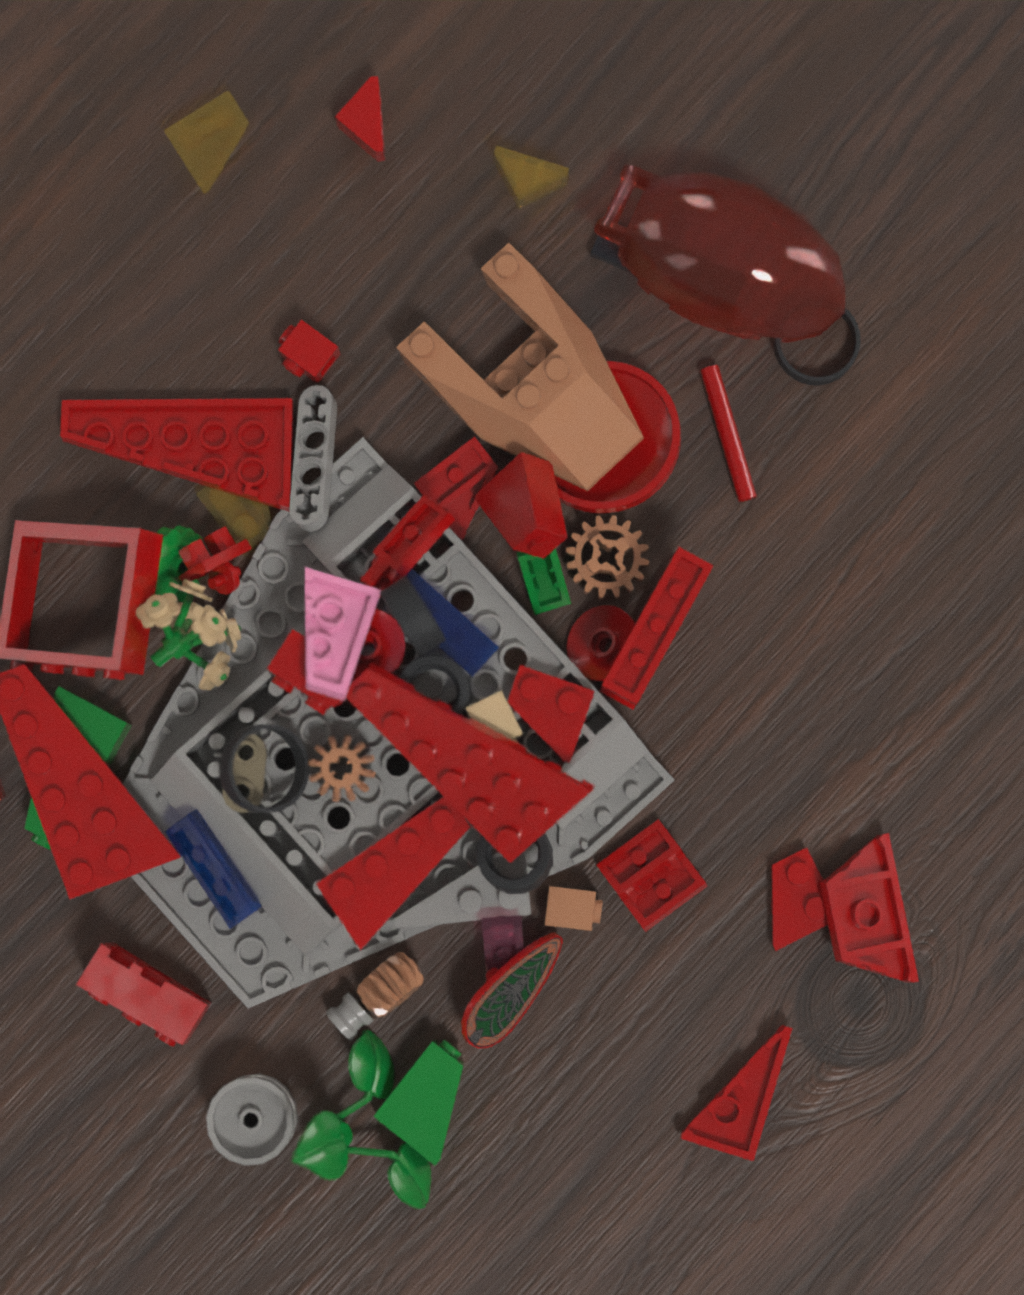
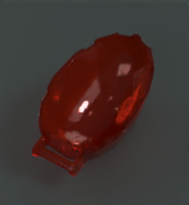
M633 165L623 166L620 172L621 181L603 219H599L596 222L594 231L600 237L620 245L618 257L623 267L626 266L638 279L637 284L648 295L652 293L657 298L668 303L670 310L693 323L742 339L760 340L762 336L782 338L781 342L787 343L822 335L836 320H839L844 315L846 283L839 255L805 215L753 184L714 173L675 172L659 177ZM634 187L644 192L626 228L617 223Z

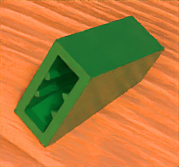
M433 1039L373 1116L434 1166L441 1159L464 1063L459 1060L462 1052L445 1039L440 1044Z

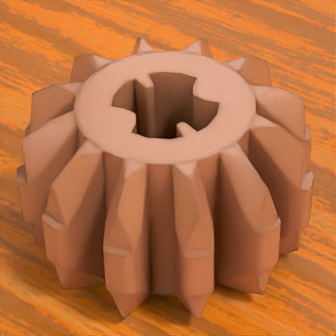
M350 735L344 736L342 748H339L336 738L330 736L328 737V743L332 750L327 752L324 747L318 744L315 750L324 758L322 761L316 759H309L308 761L309 766L321 768V772L309 776V780L312 783L325 780L318 790L321 796L327 794L333 786L332 801H340L342 789H345L349 801L356 800V794L352 787L356 785L361 791L366 793L369 787L360 781L361 777L375 778L376 776L375 771L363 769V765L374 762L375 758L372 754L361 758L358 757L366 748V744L363 741L359 742L351 751L352 737ZM341 758H348L347 764L349 766L353 765L352 773L344 774L343 780L336 779L335 777L338 773L332 772L333 763L340 764Z
M404 952L396 953L363 979V982L358 985L357 993L369 1011H372L377 1017H384L417 991L423 984L424 977L412 958L410 959Z

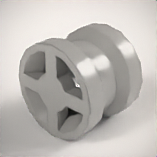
M347 992L343 996V1002L338 1007H331L326 1012L332 1023L350 1041L357 1037L358 1029L363 1025H370L375 1020L351 992Z

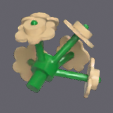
M184 579L181 586L170 582L169 586L187 592L183 603L177 602V597L173 593H166L162 596L152 595L145 604L140 605L136 610V616L141 620L144 627L150 628L155 625L162 628L165 634L161 639L163 646L150 657L158 667H162L172 657L178 660L183 656L204 669V676L199 683V688L210 691L214 686H220L228 677L230 667L227 664L230 661V656L220 651L214 657L212 663H209L190 650L201 644L211 647L216 643L220 644L226 641L231 652L234 653L237 649L236 641L241 640V627L237 624L234 617L227 618L224 609L219 610L218 613L211 605L202 607L192 602L194 596L210 602L213 600V598L203 595L206 587L199 585L197 579L192 581Z

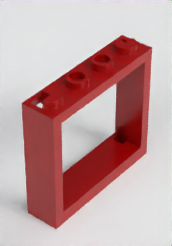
M15 520L0 619V659L10 661V669L25 664L32 672L34 665H41V672L64 675L65 668H72V675L95 678L96 671H104L103 678L121 681L124 680L125 674L144 675L150 628L142 625L141 620L136 616V610L140 605L145 604L150 596L155 595L163 535L140 528ZM43 542L128 548L112 657L27 650Z

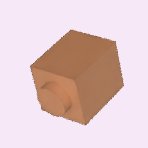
M549 886L545 925L592 931L593 923L600 924L603 900H595V891Z

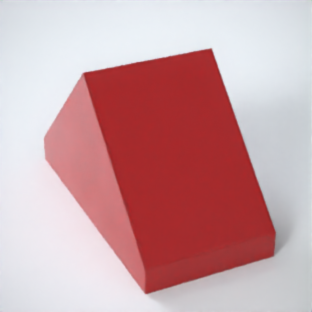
M372 76L335 116L337 127L376 161L380 162L385 161L381 91L378 76Z

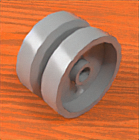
M260 1073L242 1075L223 1086L211 1100L206 1116L208 1135L215 1149L229 1161L242 1165L263 1164L278 1156L293 1138L298 1123L297 1104L290 1090L276 1078ZM247 1113H254L258 1116L259 1122L254 1127H250L247 1124L249 1122V1118L246 1116Z

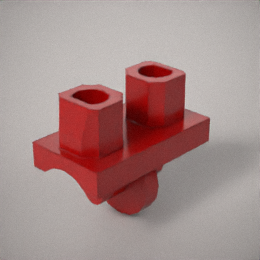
M224 526L203 538L213 556H210L201 539L192 542L178 551L188 569L179 575L182 583L184 579L189 581L198 580L209 574L207 584L210 589H215L224 595L231 594L238 589L241 570L230 562L251 550L252 547L247 539L236 544L227 527Z

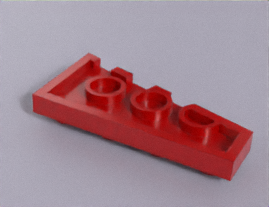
M445 797L316 883L360 950L364 948L434 867L469 830L470 825L463 815Z

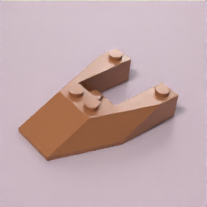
M508 243L481 268L487 285L535 331L521 346L484 380L425 321L396 348L404 363L481 440L514 456L523 452L547 460L553 465L555 476L588 491L641 442L644 437L593 333L542 275Z

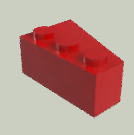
M114 942L102 943L76 984L86 990L88 995L106 1006L110 1004L121 1010V1015L138 1026L144 1023L156 1030L154 1035L172 1047L176 1043L181 1045L188 1043L212 1004Z

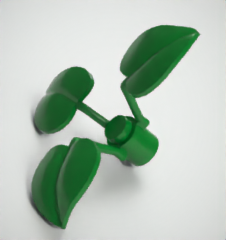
M366 1029L362 1030L361 1036L354 1042L351 1048L348 1068L353 1084L358 1090L364 1092L363 1097L337 1114L329 1111L316 1114L302 1133L291 1161L309 1169L320 1178L331 1181L339 1179L344 1174L348 1164V1154L389 1158L393 1163L388 1169V1180L393 1192L406 1205L414 1209H424L428 1203L431 1189V1168L426 1158L407 1143L400 1145L398 1153L392 1150L349 1146L352 1142V1130L347 1123L342 1122V1119L370 1102L372 1096L379 1100L386 1099L394 1085V1065L388 1049L373 1032Z

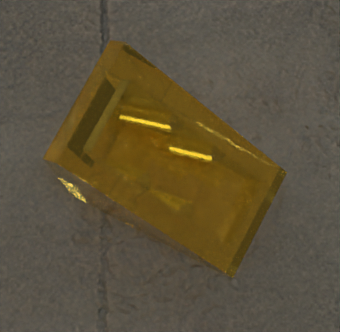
M499 146L495 147L494 163L518 209L567 185L569 168Z

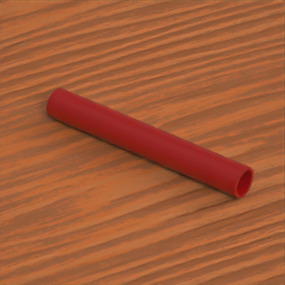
M719 366L705 367L700 370L738 502L754 499L757 495Z

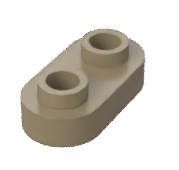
M251 734L241 743L236 752L233 762V775L237 787L246 785L249 788L250 794L246 800L259 807L264 797L268 751L264 741L260 737ZM245 745H249L253 749V756L249 760H242L239 755L240 749ZM223 789V798L229 808L240 813L251 812L236 805Z

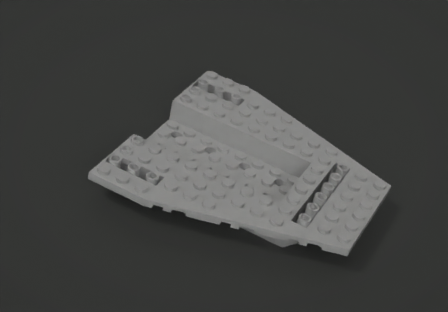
M361 438L333 463L329 515L327 522L322 528L313 532L303 531L293 521L290 512L281 510L277 513L269 527V531L262 543L259 544L250 564L240 579L238 589L230 594L222 608L225 610L227 618L234 617L237 624L241 627V640L236 641V652L232 653L226 641L220 644L216 643L211 647L203 644L196 653V655L209 663H212L214 657L220 651L230 656V661L227 664L230 667L228 677L220 686H214L210 691L207 689L201 690L199 683L204 676V669L191 662L189 670L181 684L177 686L150 733L147 743L139 757L137 756L123 783L137 803L182 856L181 858L133 875L131 878L248 1009L437 926L429 925L394 929L393 919L464 872L477 866L476 846L481 834L465 818L470 825L469 830L362 950L358 948L316 885V883L444 797L410 762L409 769L404 775L393 776L387 770L388 759L390 756L400 752L357 708L355 713L347 718L338 716L334 707L328 709L323 716L304 703L308 696L294 688L292 693L289 694L272 683L271 680L274 674L267 670V667L292 629L305 636V567L363 584L360 579L372 566L371 562L376 556L373 550L421 498L417 491L387 464L364 438ZM321 475L311 484L316 483L320 479ZM306 495L309 499V509L301 514L305 519H309L310 513L316 512L311 504V495ZM448 527L406 574V577L446 637V641L422 656L435 654L447 657L462 668L470 685L471 698L469 706L501 690L506 701L508 700L518 670L507 668L503 659L505 653L513 648L521 649L527 657L526 667L595 691L570 764L564 762L524 719L510 707L523 733V736L516 740L519 744L526 747L528 753L546 763L552 761L563 768L562 772L579 781L584 779L595 785L590 794L545 832L553 848V865L548 875L550 876L589 859L675 780L652 756L617 711ZM461 590L468 591L474 598L472 608L466 612L456 611L451 605L452 596ZM380 597L376 609L382 610L394 618L386 603ZM404 633L405 643L411 644V642ZM365 646L361 654L369 656L374 652V648ZM415 650V658H414L413 660H415V659H417L418 657H420V656L418 655V653L416 652V650ZM400 664L392 674L398 677L406 665ZM424 671L417 675L411 685L415 686V691L435 702L439 699L449 704L456 699V685L452 678L442 671ZM273 724L292 731L303 743L308 758L322 761L324 756L317 753L315 747L319 744L327 752L331 751L332 749L328 743V737L334 736L339 748H342L344 736L350 735L352 737L351 751L359 742L363 741L366 744V748L358 757L361 758L371 754L374 756L375 761L363 765V769L375 771L376 776L375 778L361 777L360 781L369 787L366 793L361 791L356 785L352 787L356 794V800L349 801L345 789H342L339 802L332 801L333 786L327 794L321 796L318 790L325 780L312 783L308 778L304 792L290 807L273 813L252 811L240 813L229 808L224 801L223 786L219 775L220 757L228 740L239 730L251 725ZM266 729L252 733L264 741L268 751L264 797L259 805L262 808L279 802L288 793L295 776V767L284 771L278 768L276 764L277 753L283 748H290L281 736ZM245 745L240 749L239 755L242 760L252 758L253 749L251 746ZM341 758L340 764L333 763L332 772L338 773L335 777L336 779L343 780L344 774L352 773L353 765L349 766L347 764L348 758ZM309 766V776L321 772V768ZM240 785L237 788L242 796L247 799L250 790L246 785ZM338 806L345 807L351 817L348 826L340 830L334 829L328 822L329 812ZM535 842L525 850L527 874L535 867L538 859V849ZM495 848L492 850V856L498 852Z

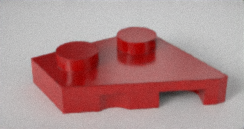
M474 436L416 480L413 485L422 496L428 495L456 519L449 528L460 540H463L469 524L479 508L475 495L493 479L498 466Z
M520 665L507 703L564 762L570 764L595 691Z
M807 847L771 865L772 947L774 951L828 925L820 883L824 880Z

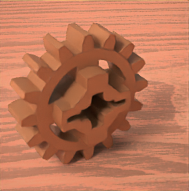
M599 515L595 518L594 527L591 528L585 521L581 524L582 531L584 532L582 536L572 533L571 539L577 545L576 547L566 548V554L574 557L573 561L566 564L567 570H577L578 573L572 581L574 584L584 581L586 583L585 594L590 593L595 588L598 590L599 599L603 600L606 591H611L613 597L618 599L620 588L624 587L625 590L631 593L634 590L631 580L635 579L642 582L644 579V575L638 571V568L648 567L649 560L641 558V554L647 552L649 547L646 544L638 545L637 541L643 533L639 530L631 534L629 532L631 521L627 520L622 526L617 525L616 515H612L609 523L604 524ZM601 533H615L620 535L621 538L616 541L604 539ZM587 542L593 551L592 558L583 565L581 553ZM599 548L604 549L607 553L613 550L616 552L614 557L615 567L611 566L608 562L603 564L598 562L601 557ZM632 549L633 565L630 571L627 572L626 567L623 565V556ZM598 574L610 575L615 582H601L592 577Z

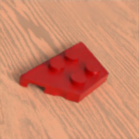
M889 833L875 836L820 883L835 961L906 983L919 982Z

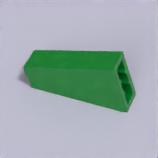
M58 686L54 694V700L110 767L132 725L67 689ZM31 797L24 829L33 833L31 838L33 842L51 850Z

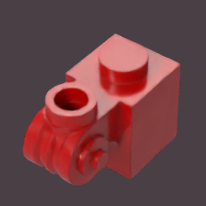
M292 629L267 667V670L274 674L271 682L289 694L292 693L294 688L308 696L304 703L324 716L328 709L337 707L344 701L306 689L305 636Z

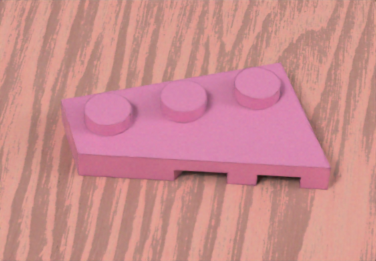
M305 567L306 689L345 701L380 598L381 590Z

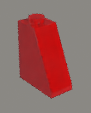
M521 452L475 495L476 502L514 550L544 559L568 538L553 465L547 460Z

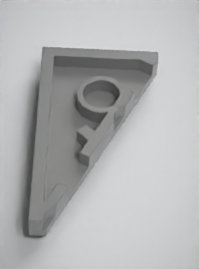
M525 851L511 863L499 852L492 856L494 867L501 875L509 878H520L527 874ZM477 864L471 870L464 872L439 888L438 891L393 919L394 929L531 915L529 892L525 894H508L497 890L484 878Z

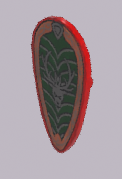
M551 933L541 937L525 947L502 968H491L487 971V982L475 993L467 1005L461 1021V1033L469 1045L477 1049L489 1048L501 1042L512 1032L541 991L554 968L563 944V939L560 935Z

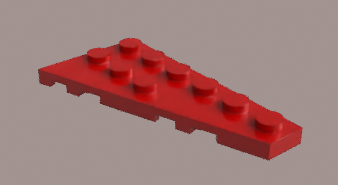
M292 398L62 400L60 437L63 442L290 512L293 460Z
M373 663L350 684L346 698L509 863L581 802L595 787V785L584 779L579 781L562 772L563 768L552 761L546 763L527 752L526 747L473 718L468 720L451 711V706L439 699L435 702L415 691V686Z
M23 664L0 673V714L69 899L181 858L182 856L137 803L102 757L85 739L80 730L68 718L29 667Z

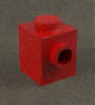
M302 319L296 327L291 324L278 341L281 345L278 351L281 357L285 359L281 365L296 377L300 378L302 374H305L317 384L341 355L337 345Z

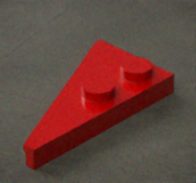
M781 1025L681 1132L680 1139L754 1161L793 1028Z

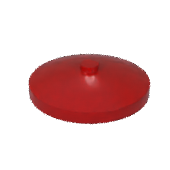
M606 361L644 439L588 491L555 476L560 501L584 512L614 513L627 510L646 501L665 484L672 474L679 457L681 426L677 410L670 395L650 374L640 368L622 362Z

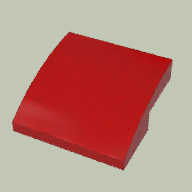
M659 819L596 865L645 932L708 887Z

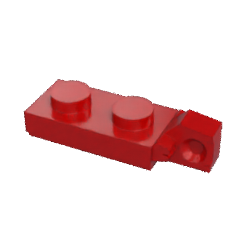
M423 495L373 550L376 556L371 562L372 566L361 577L360 581L366 586L383 591L405 577L456 519L428 495Z

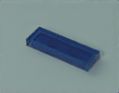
M411 569L406 574V577L446 637V641L438 645V647L469 675L474 677L496 653L499 647Z
M198 809L190 812L165 831L230 929L263 907Z

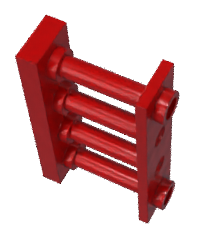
M678 547L606 676L599 691L600 693L634 710L711 572L712 564Z

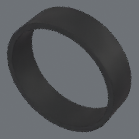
M810 298L792 306L780 320L774 337V351L782 369L791 378L807 385H825L841 378L851 368L860 349V331L853 315L841 304L825 298ZM808 307H822L840 315L848 324L853 336V353L848 364L837 373L825 377L808 376L794 369L786 360L780 343L782 326L791 315Z
M273 724L247 726L236 732L228 740L222 751L219 763L221 784L228 797L245 810L263 813L278 812L294 804L304 792L309 778V758L301 740L287 728ZM262 729L270 730L281 736L291 748L295 760V776L288 793L279 802L264 808L250 803L242 796L236 786L233 775V762L239 746L249 735Z

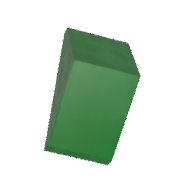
M556 548L544 559L523 552L516 553V560L534 615L571 604Z

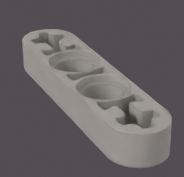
M320 385L310 386L301 394L297 416L289 510L290 516L296 525L307 532L317 531L322 528L327 522L329 515L337 402L330 391ZM319 398H322L325 404L319 405L318 417L322 422L316 421V413L311 405L317 404ZM315 432H322L324 434V441L319 447L314 449L306 447V440L309 435ZM310 468L321 469V477L316 483L311 485L303 483V475ZM306 495H311V504L316 512L310 513L309 519H305L301 514L309 509V499Z

